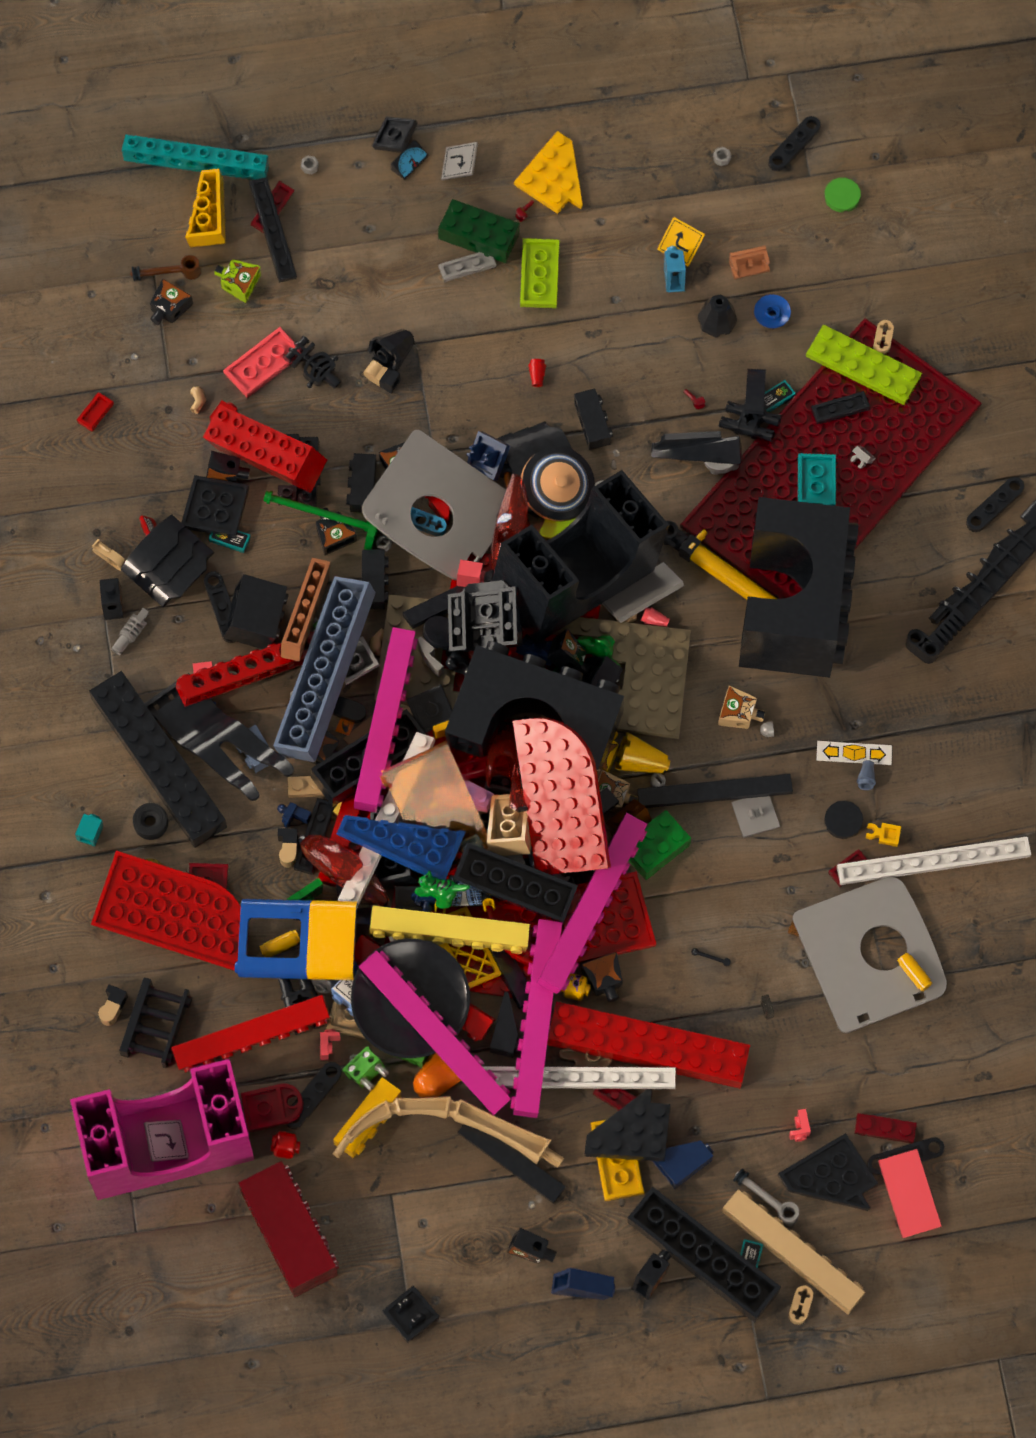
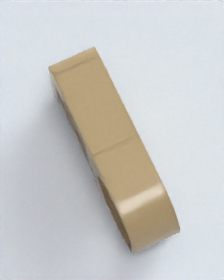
M97 539L92 545L93 552L121 571L126 560Z

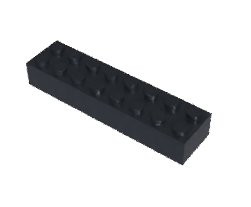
M653 1186L627 1218L628 1224L660 1249L669 1252L674 1260L754 1323L780 1292L781 1286Z

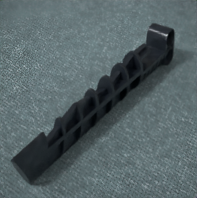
M1036 500L1020 516L1026 524L1016 531L1007 529L1009 535L998 543L993 544V549L988 558L982 557L979 559L983 567L978 576L967 572L966 576L971 582L962 589L954 586L952 588L954 594L938 603L939 607L929 617L931 623L938 625L946 615L948 617L930 636L919 629L909 631L905 644L906 648L927 664L935 662L937 656L945 649L944 645L947 646L949 641L953 640V636L958 635L957 631H961L962 626H966L1036 551ZM911 639H917L919 642H913ZM926 650H931L934 654H928Z

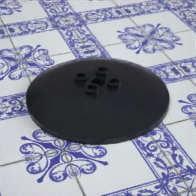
M400 939L377 948L375 951H378V953L383 951L390 959L388 964L392 968L396 966L403 973L401 978L406 983L410 981L415 986L417 996L419 998L422 995L430 1003L428 1008L432 1012L436 1010L443 1017L441 1022L446 1027L450 1025L457 1033L456 1037L465 1024L470 1006L468 981L457 960L444 948L421 939ZM359 968L351 988V1009L356 1025L363 1036L377 1049L396 1057L420 1058L436 1053Z

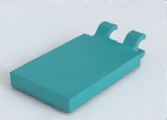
M798 453V502L836 505V455Z

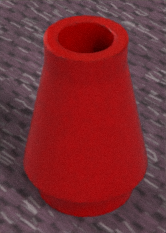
M531 359L530 364H528L533 387L543 386L547 366L543 359Z

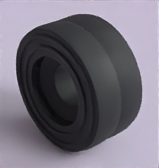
M146 803L138 807L133 815V826L136 833L146 840H155L163 836L168 828L166 811L155 803ZM148 817H154L156 823L148 826L145 824V820Z

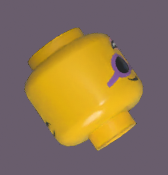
M570 973L567 978L570 982L565 991L561 989V992H563L565 998L581 1001L584 995H589L591 985L587 984L585 976Z

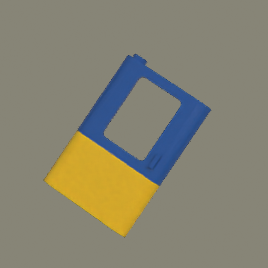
M243 899L240 910L238 962H235V973H238L239 977L354 980L357 973V962L354 960L356 914L359 901ZM251 918L300 919L299 957H248L249 920Z

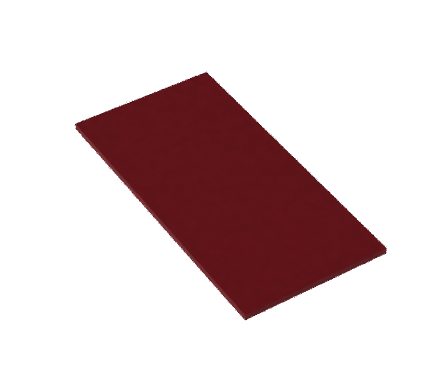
M864 318L848 337L873 349L877 326ZM893 338L890 350L885 355L922 373L905 405L822 365L778 414L782 415L779 427L772 424L767 426L766 429L775 430V437L772 438L773 441L770 442L757 438L742 454L741 464L738 469L725 473L682 521L680 527L695 537L702 530H706L707 535L702 544L777 599L794 596L802 591V588L788 575L777 571L749 567L758 498L798 501V453L836 455L835 506L850 507L849 522L859 523L856 549L981 407L982 403ZM881 340L880 348L884 347L885 341ZM858 392H865L870 410L816 424L811 406ZM856 446H863L875 457L871 464L866 463L862 469L858 468L861 463L859 458L855 462H851V458L856 455L853 452Z

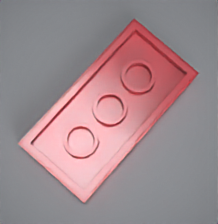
M279 327L224 369L223 372L248 398L292 364L296 358L293 357L291 362L288 363L283 358V355L289 352L288 349L290 347L295 348V342Z
M915 1149L879 1160L880 1169L902 1238L942 1227L918 1150Z

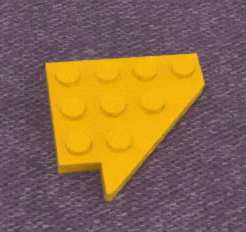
M558 131L514 181L516 187L557 214L568 201L579 209L583 207L572 140Z

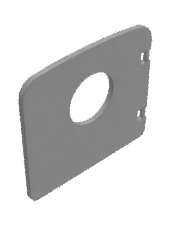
M414 430L362 505V513L367 521L407 552L447 577L457 580L460 560H467L472 553L476 556L473 562L480 561L505 524V522L497 523L499 518L496 515L500 510L505 513V510H509L511 507L506 489L424 432ZM425 496H433L443 500L453 514V524L450 531L439 537H431L421 533L414 526L411 519V508L416 500Z
M886 877L798 910L793 914L794 926L841 1032L850 1033L858 1030L861 1027L884 1020L926 1002L936 1000L945 992L947 981L935 946L904 883L898 878ZM885 926L895 929L903 936L907 952L913 956L931 979L932 985L923 991L926 998L915 1001L913 995L921 993V990L915 986L900 965L892 970L883 971L877 970L866 963L861 954L860 944L863 936L869 930ZM867 1014L869 1020L859 1023L857 1017Z

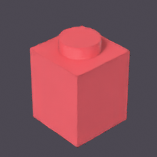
M460 560L457 586L466 587L468 584L484 582L486 571H482L483 563Z

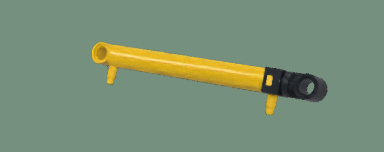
M666 521L669 524L668 531L673 534H666L663 544L670 545L679 551V556L687 562H694L746 600L748 596L777 599L702 546L701 543L707 535L706 530H702L696 537L692 534L688 536L678 529L675 522Z

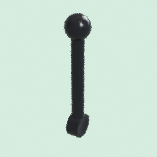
M697 948L691 950L694 956L700 955L721 962L726 967L731 964L729 958L721 959L700 952Z

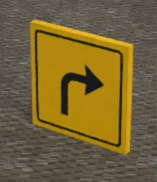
M673 217L657 250L664 253L668 247L676 246L678 250H683L685 265L689 267L705 234Z

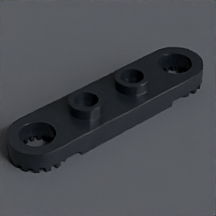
M814 116L806 117L770 155L769 168L776 172L785 169L819 132L820 120ZM811 122L815 124L816 127L810 129L807 127V124ZM778 158L782 161V164L776 165L773 163V160Z
M1018 477L1009 478L967 517V528L972 532L983 530L985 526L992 522L1022 494L1024 482ZM1017 483L1020 489L1012 490L1009 485ZM976 518L980 520L981 524L974 526L971 523V519Z
M211 571L205 575L204 585L223 638L231 601L222 575L219 572ZM216 577L219 583L216 586H211L208 583L209 578ZM223 638L227 643H235V641Z
M326 1063L303 1090L301 1095L304 1107L300 1120L297 1123L286 1124L289 1128H300L332 1090L338 1080H340L342 1071L337 1063ZM335 1068L337 1075L335 1077H328L326 1075L327 1069ZM298 1098L291 1106H295L298 1103Z
M932 1137L872 1155L867 1162V1167L872 1174L880 1175L882 1174L881 1169L875 1170L872 1167L874 1159L882 1160L917 1149L921 1162L940 1157L945 1150V1145L940 1138ZM935 1142L939 1145L940 1150L938 1153H932L929 1150L930 1143Z

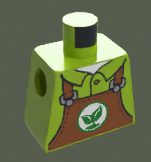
M231 260L227 268L218 265L214 274L221 277V287L223 290L246 303L261 277V268L258 265Z

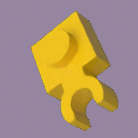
M873 823L868 824L867 829H872L874 833H866L865 838L869 840L879 838V844L898 847L901 826L882 823L881 828H878Z

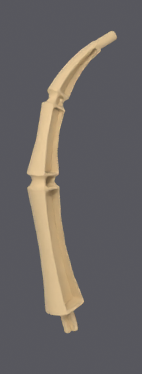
M451 1096L396 1098L392 1103L384 1101L364 1114L348 1130L333 1152L335 1157L340 1158L349 1143H352L359 1134L370 1126L391 1118L394 1114L398 1116L423 1114L444 1119L452 1117L455 1122L476 1128L498 1138L518 1150L535 1164H538L540 1159L543 1158L558 1168L564 1160V1157L548 1148L552 1141L551 1139L507 1122L462 1099L454 1101Z

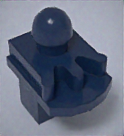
M292 802L289 803L288 807L284 804H280L277 807L278 812L283 813L282 823H284L285 828H289L294 818L308 824L311 818L310 811Z
M415 893L411 895V899L415 901L416 906H423V912H431L432 906H435L436 899L434 897H421Z

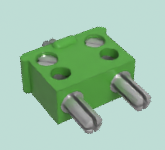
M369 1046L365 1047L357 1055L352 1054L350 1062L343 1068V1072L348 1079H352L361 1088L366 1087L368 1090L374 1088L370 1081L378 1073L383 1077H386V1074L388 1075L389 1073L382 1061L373 1053Z

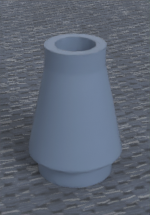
M870 760L863 761L857 779L858 787L862 790H871L876 784L874 762Z

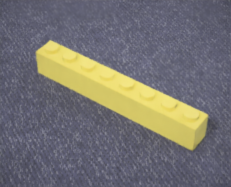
M373 906L369 934H373L377 938L390 936L395 940L405 938L432 941V943L437 945L450 943L455 947L467 945L473 949H483L484 947L491 948L492 951L496 952L510 950L511 953L521 954L526 952L528 947L530 924Z

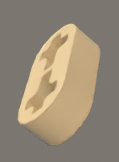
M883 320L878 323L873 345L874 350L884 355L890 350L894 326L890 321ZM884 327H887L886 335L882 334ZM881 340L885 341L883 348H880Z
M803 1285L797 1288L789 1311L790 1321L797 1325L803 1324L807 1319L813 1299V1291L808 1286ZM806 1291L809 1298H805L804 1304L800 1303L801 1296L798 1293ZM798 1307H802L801 1314L804 1317H800L799 1320L795 1319L793 1312L796 1313Z

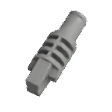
M142 608L138 615L132 614L121 629L120 637L111 648L114 653L121 655L128 644L135 641L147 624L144 619L149 611Z

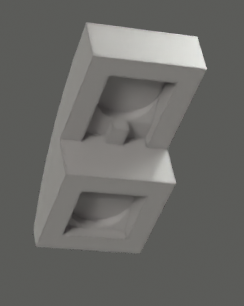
M420 636L418 638V646L421 655L430 670L439 678L444 673V667L434 658L435 648Z

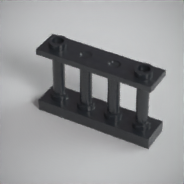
M144 977L119 1050L121 1056L129 1058L130 1052H139L162 1059V1067L167 1068L168 1063H172L174 1057L171 1047H174L185 1010L190 1008L192 1002L189 989L184 990L183 996L155 989L152 980ZM153 996L179 1003L177 1015L149 1007L147 1004L148 998ZM150 1015L174 1022L171 1033L144 1026L143 1023H140L142 1016ZM143 1033L168 1040L165 1051L136 1044V1041H134L136 1034Z

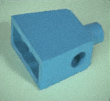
M670 246L664 252L666 292L685 291L686 268L683 250H678L676 246ZM672 272H678V275L673 276Z

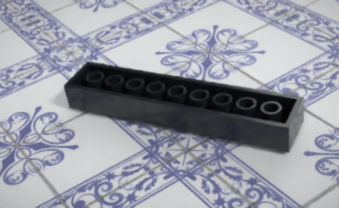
M122 670L89 690L92 701L194 848L226 829V819Z

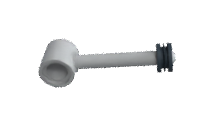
M743 1168L735 1174L733 1181L738 1183L739 1186L743 1183L775 1208L778 1218L784 1223V1226L790 1227L797 1223L799 1208L795 1203L785 1202L781 1204L749 1179V1173L744 1172ZM785 1211H792L794 1216L787 1218L783 1213Z

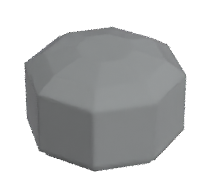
M725 147L717 148L713 153L714 162L720 166L728 165L731 160L730 150Z
M306 156L302 159L301 169L305 174L312 175L318 171L319 162L314 156Z

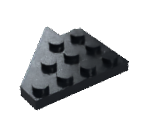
M645 1090L587 1134L585 1157L665 1162L671 1105L651 1103L653 1090Z
M846 1133L778 1173V1177L788 1192L869 1211L871 1207L862 1194L878 1185L877 1180Z

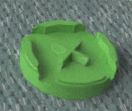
M837 178L827 184L824 197L826 204L832 210L837 212L851 211L858 205L861 191L853 180Z

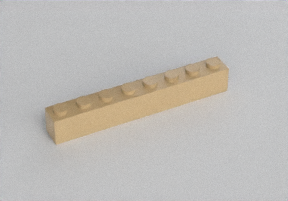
M737 1190L723 1207L722 1213L755 1240L763 1244L771 1253L849 1315L864 1296L863 1287L858 1282L849 1280L847 1278L848 1275L842 1269L833 1267L831 1265L832 1262L826 1256L817 1254L815 1252L816 1249L810 1243L801 1241L799 1239L800 1236L791 1229L789 1231L783 1226L784 1223L778 1217L773 1218L769 1215L768 1210L763 1205H757L753 1202V1198L747 1192Z

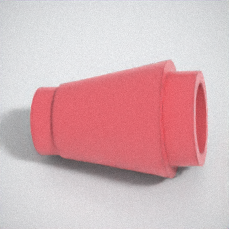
M647 607L640 621L644 622L645 625L667 627L670 618L652 607Z

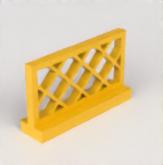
M467 906L448 914L458 916L464 913L466 917H472ZM448 943L438 945L448 951L455 959L458 954L469 958L466 966L460 964L464 973L468 971L477 975L475 981L468 983L469 988L501 976V972L489 948L483 947L485 956L482 959L472 955L474 952L473 948L469 954L459 950L460 947L457 949L450 947ZM471 959L482 963L479 971L468 967ZM483 965L492 966L494 973L486 974L481 972Z

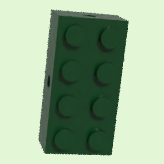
M452 199L438 227V239L475 253L481 252L486 257L492 256L494 260L506 264L518 239L520 223Z

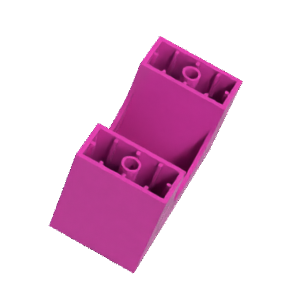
M230 1059L191 1068L192 1078L188 1083L176 1090L155 1097L138 1100H119L112 1096L109 1089L70 1099L87 1176L97 1200L254 1160ZM181 1120L189 1158L152 1162L144 1123Z

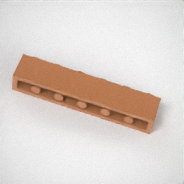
M316 558L311 559L281 643L282 658L300 662L330 577L329 561Z

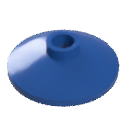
M773 294L766 295L757 301L754 315L756 320L764 327L779 328L788 322L791 308L783 297Z

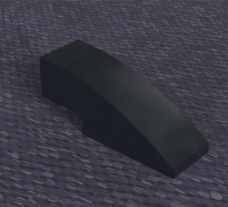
M747 369L745 413L763 414L766 379V370Z

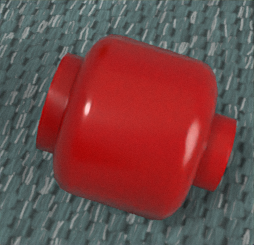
M280 1131L276 1136L273 1135L270 1151L273 1152L275 1157L292 1159L295 1153L299 1154L300 1141H297V1136L294 1133Z

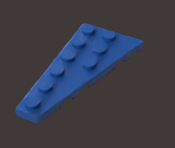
M345 815L336 834L420 874L425 875L428 871H431L434 878L446 880L466 831L459 830L457 832L445 828L435 829L423 825L401 822L391 823L386 820L376 821L364 817Z

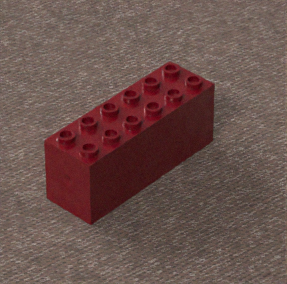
M280 1161L238 1182V1185L257 1226L295 1298L338 1276L337 1269L339 1266L334 1253L330 1254L328 1252L330 1248L324 1235L320 1236V1226L316 1218L311 1219L310 1217L312 1214L307 1201H302V1191L298 1183L293 1184V1174L289 1166H284L283 1162Z

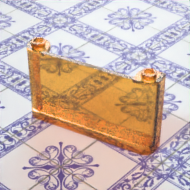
M446 741L381 771L382 775L379 776L384 787L388 786L404 823L429 826V828L435 829L445 828L457 832L459 830L466 831L451 866L459 863L467 843L486 850L489 849L487 845V831Z

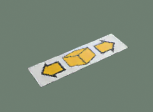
M817 741V761L863 763L865 760H870L874 764H892V745Z

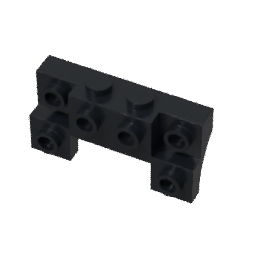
M286 434L312 446L319 452L318 437H300L299 434ZM321 474L311 493L294 485H278V496L317 507L318 486H321Z

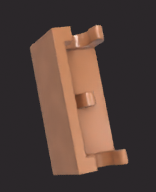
M766 246L730 253L729 264L734 279L770 271V261Z

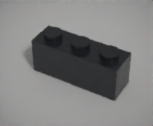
M595 388L574 393V405L588 449L592 450L610 445L613 432L611 427L607 426L606 421H608L606 411H602L601 405H603L601 395H597Z
M354 453L353 460L349 461V471H352V477H348V488H351L350 494H347L346 505H350V512L362 513V505L375 486L376 454Z
M362 550V581L369 582L376 592L370 609H385V602H388L389 599L388 591H385V585H389V574H385V568H389V556H385V550Z

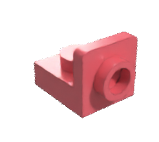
M333 1029L320 1032L321 1061H329V1054H333L332 1042L329 1041H340V1032H336Z
M806 1109L798 1110L797 1117H794L796 1129L800 1128V1130L790 1131L789 1135L790 1140L795 1139L796 1142L806 1140L807 1137H810L811 1132Z

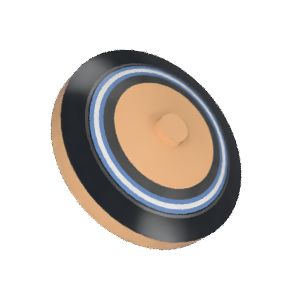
M560 446L548 447L534 454L527 461L521 474V491L525 502L538 516L552 521H567L577 517L587 505L591 490L595 486L594 475L588 462L576 451Z

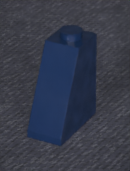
M700 1140L666 1148L665 1162H652L672 1187L676 1189L713 1160V1150L707 1143L704 1145Z
M569 1268L553 1274L551 1294L605 1300L613 1297L615 1292L613 1276L575 1268Z

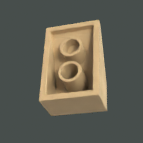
M524 793L492 795L487 834V845L491 852L501 856L530 854L531 840L528 815L526 811H517L519 807L525 806Z

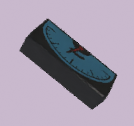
M413 140L406 147L405 152L401 153L391 163V170L406 180L428 157V154L418 142Z

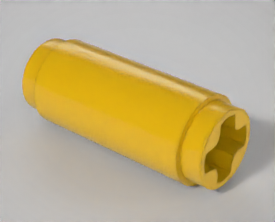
M296 930L289 931L263 943L260 946V950L264 957L270 958L298 945L300 937Z
M908 952L897 960L900 967L921 992L932 985L931 979Z

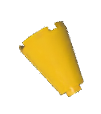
M626 733V737H623L617 753L620 760L615 762V769L661 774L664 770H668L670 760L667 754L630 733Z

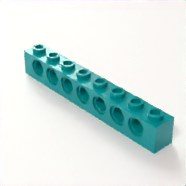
M125 134L122 147L124 161L197 172L220 169L221 174L224 176L251 180L267 177L269 169L268 155L127 134Z

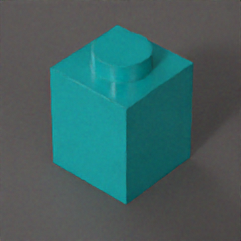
M83 814L75 833L77 841L95 847L104 827L101 818L95 814Z

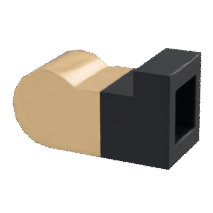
M374 360L371 361L363 372L368 380L390 394L400 383L399 372L383 367Z
M278 828V841H283L282 849L279 852L280 863L282 866L290 868L295 865L297 859L298 830Z
M109 984L106 989L108 999L98 1012L100 1021L106 1026L113 1025L117 1021L128 998L127 991Z

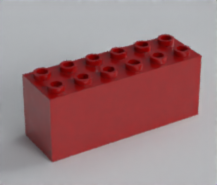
M219 405L202 437L219 451L238 457L240 461L309 493L313 490L328 461L312 446L222 405Z

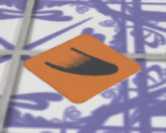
M341 718L335 731L349 736L355 723Z

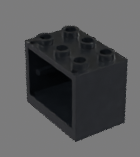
M243 574L235 586L223 638L260 649H265L268 645L275 643V640L279 638L281 630L278 626L282 622L285 611H282L283 605H286L289 596L286 593L287 586Z

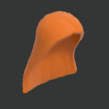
M437 1053L428 1056L423 1067L416 1074L413 1085L414 1091L419 1097L430 1098L441 1096L462 1080Z

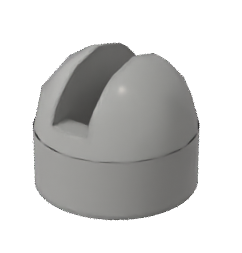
M386 535L376 539V545L379 550L387 552L391 549L392 542Z
M772 721L761 725L760 732L764 737H774Z
M656 773L652 775L650 784L652 787L665 786L666 778L663 774ZM656 777H658L662 781L661 784L656 779Z

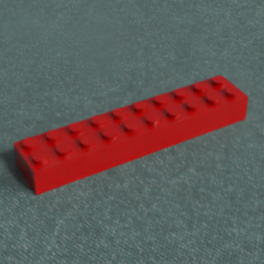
M557 1001L547 1041L548 1046L571 1049L575 1052L588 1053V1055L601 1056L602 1058L646 1068H675L677 1075L741 1089L750 1049V1045Z

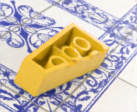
M220 169L202 170L196 191V200L193 203L192 217L189 220V229L185 237L189 247L226 244L224 179Z

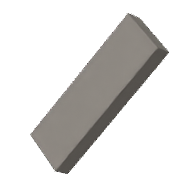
M478 252L438 264L444 282H448L496 267V262L492 256L486 257L483 253Z

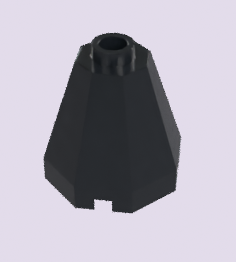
M721 294L712 296L706 301L697 317L701 330L715 338L720 337L722 334H730L737 323V316L733 305L727 297Z
M406 329L376 336L370 340L368 351L370 354L372 352L374 354L372 360L377 361L383 367L392 371H397L414 345V336Z

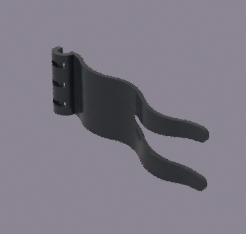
M177 681L145 702L154 718L160 722L168 734L181 747L201 758L222 778L242 791L250 801L257 800L260 794L251 780L238 769L220 748L222 743H231L246 755L260 763L277 769L286 777L294 774V767L284 756L267 746L242 723L222 712L210 698L185 707L176 689ZM171 694H172L173 697L175 698V699H173L172 701H171L170 698L168 697V696H170ZM157 704L160 709L156 710L154 706Z

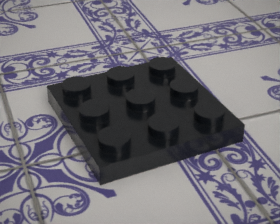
M194 475L181 523L189 530L236 538L249 492V485Z

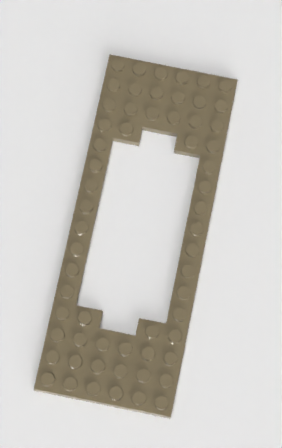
M389 595L374 703H376L392 628L415 631L416 639L420 636L424 639V624L412 629L404 619L403 612L429 599ZM448 612L441 616L448 618ZM579 617L553 634L559 635L568 629L574 637L586 635L596 639L601 635L612 636L615 640L612 658L619 664H626L623 690L618 692V694L624 696V711L617 732L679 739L691 630ZM417 644V649L413 650L411 655L414 656L413 667L408 669V673H411L409 685L405 684L404 690H407L406 699L442 684L453 710L459 692L453 691L455 672L450 669H444V673L438 678L425 663ZM438 647V649L435 648L434 658L441 663L443 648ZM406 699L405 702L401 701L400 706L409 707ZM520 713L508 719L520 720L524 716L541 718V715L536 713Z

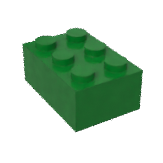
M667 810L647 824L645 828L647 834L642 842L638 841L636 847L639 849L636 855L628 860L645 880L649 879L688 848L691 843V837Z

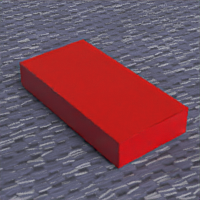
M98 392L77 418V423L92 432L114 405V401Z

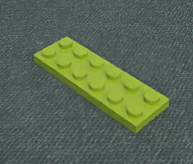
M826 325L821 327L806 353L807 358L902 405L906 404L922 375L921 372Z

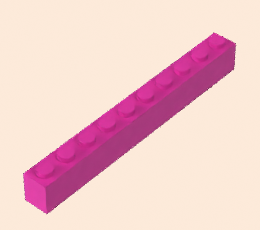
M392 628L355 794L354 809L377 813L378 806L382 807L384 795H381V791L386 789L388 778L385 777V773L390 771L392 760H389V755L393 754L395 749L393 737L397 736L399 731V725H396L397 719L402 717L403 708L400 705L401 701L405 702L407 690H404L405 684L409 685L411 673H408V669L413 667L414 656L411 655L412 651L417 649L418 639L415 638V631Z
M628 813L622 818L608 845L611 868L595 870L537 984L556 994L561 989L565 991L570 982L567 979L569 974H574L578 967L577 958L584 955L587 946H585L587 939L591 941L596 932L593 929L595 924H599L605 914L602 912L603 908L610 905L613 899L610 896L612 891H617L622 882L619 879L621 874H625L630 866L627 863L629 858H634L639 849L636 847L638 841L642 842L647 834V831H645L647 824Z
M539 919L538 924L533 927L532 937H536L535 944H531L530 949L533 963L528 965L527 974L531 975L530 982H526L525 993L529 995L528 1001L524 1000L523 1012L526 1013V1018L521 1020L520 1031L524 1032L523 1039H519L518 1051H521V1057L516 1059L515 1070H519L518 1077H514L513 1089H516V1096H512L510 1108L514 1109L513 1115L537 1118L554 992L537 984V981L561 937L562 922Z
M375 951L359 968L491 1114L497 1113L511 1100L508 1096L511 1092L503 1084L499 1086L495 1082L497 1077L490 1069L487 1072L482 1067L483 1061L477 1055L473 1057L468 1052L471 1048L463 1040L459 1042L456 1039L455 1035L457 1033L450 1025L446 1027L441 1022L443 1017L436 1010L432 1012L428 1008L430 1003L422 995L419 998L415 993L417 990L410 981L406 983L401 978L403 973L396 966L392 968L388 964L390 959L383 951L380 953Z

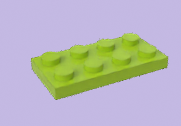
M523 238L520 307L557 308L559 240Z

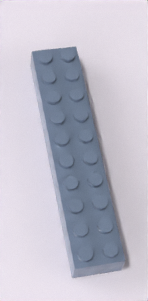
M334 576L273 745L276 751L284 757L316 762L376 593L369 582Z

